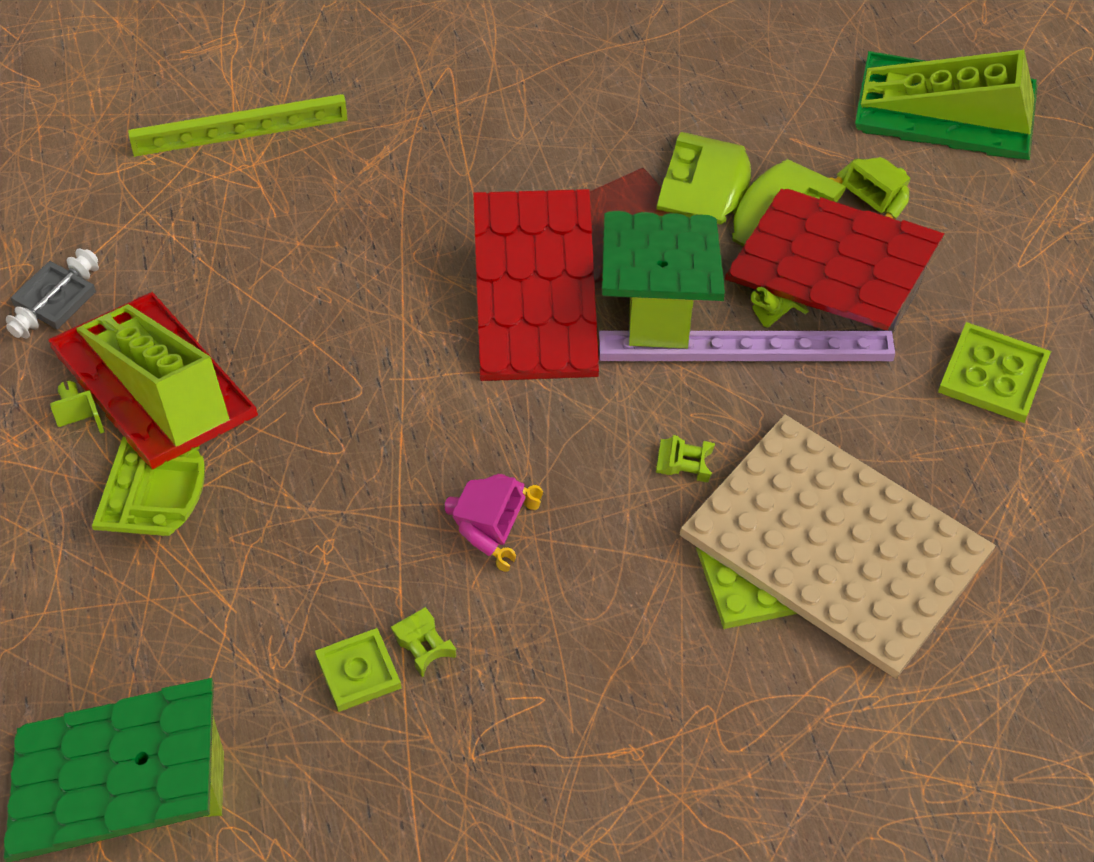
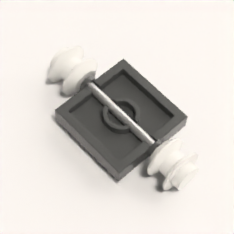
M77 249L75 251L77 258H67L69 270L52 261L47 262L11 297L13 305L16 306V316L8 315L6 317L8 331L17 338H28L30 336L29 328L34 330L39 328L37 319L58 330L96 293L94 284L86 281L90 278L89 270L96 272L99 269L98 259L93 252L88 249Z

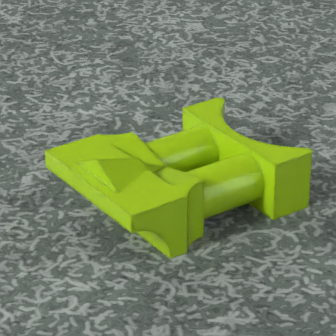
M676 435L669 439L660 440L656 473L673 475L684 471L697 474V481L709 482L712 472L707 468L704 459L712 454L715 443L703 441L701 447L684 444L685 440ZM683 456L697 458L699 462L683 459Z
M426 607L391 626L399 646L406 648L408 651L410 650L416 658L414 660L415 668L421 677H424L427 666L433 660L440 657L456 658L455 646L450 639L444 642L436 632L435 619ZM426 640L432 647V650L428 652L421 644Z

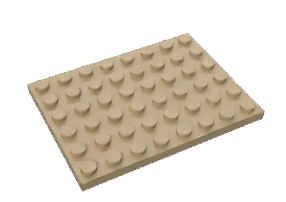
M786 414L680 530L681 537L758 588L774 596L779 602L895 679L898 678L992 554L996 546Z

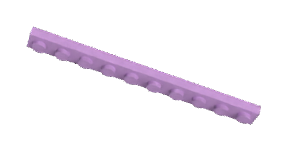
M599 331V361H893L895 357L892 331H690L688 349L629 346V331Z

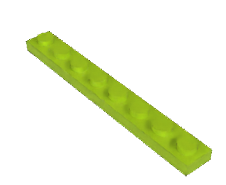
M344 94L131 129L128 130L133 155L136 157L348 121L345 97Z

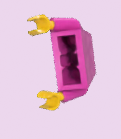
M498 473L485 479L467 482L460 497L450 496L446 499L445 511L448 515H453L454 520L459 526V532L473 546L489 557L491 554L495 556L498 569L508 572L510 565L503 561L502 558L507 557L515 562V551L509 547L500 549L497 546L498 544H505L523 502L528 509L537 510L541 503L540 499L542 498L543 491L538 485H532L527 489L524 487V483L517 481L515 478Z

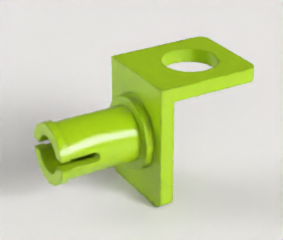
M763 287L756 288L761 294L753 291L751 295V300L754 303L752 309L766 328L770 327L793 307L804 314L809 312L804 304L775 296Z
M66 381L69 390H66L64 382H62L57 388L61 400L50 403L57 426L62 427L94 416L100 434L105 433L90 390L79 393L78 387L73 381Z

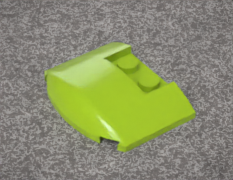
M680 132L666 177L663 181L657 210L682 214L687 217L701 214L716 217L717 224L726 222L725 215L730 212L736 213L737 207L750 184L751 165L744 146Z
M789 159L784 160L760 175L743 195L734 216L735 233H732V240L744 247L747 239L757 227L760 219L780 189H791L818 199L822 197L837 202L846 190V186Z
M123 436L97 509L92 529L170 536L189 518L203 490L205 464L203 456L198 451L200 447L191 448L190 451L168 462L165 461L164 464L152 470Z

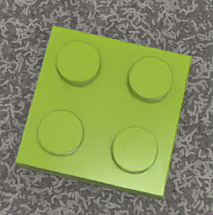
M378 628L315 650L317 661L338 712L402 689L401 681Z

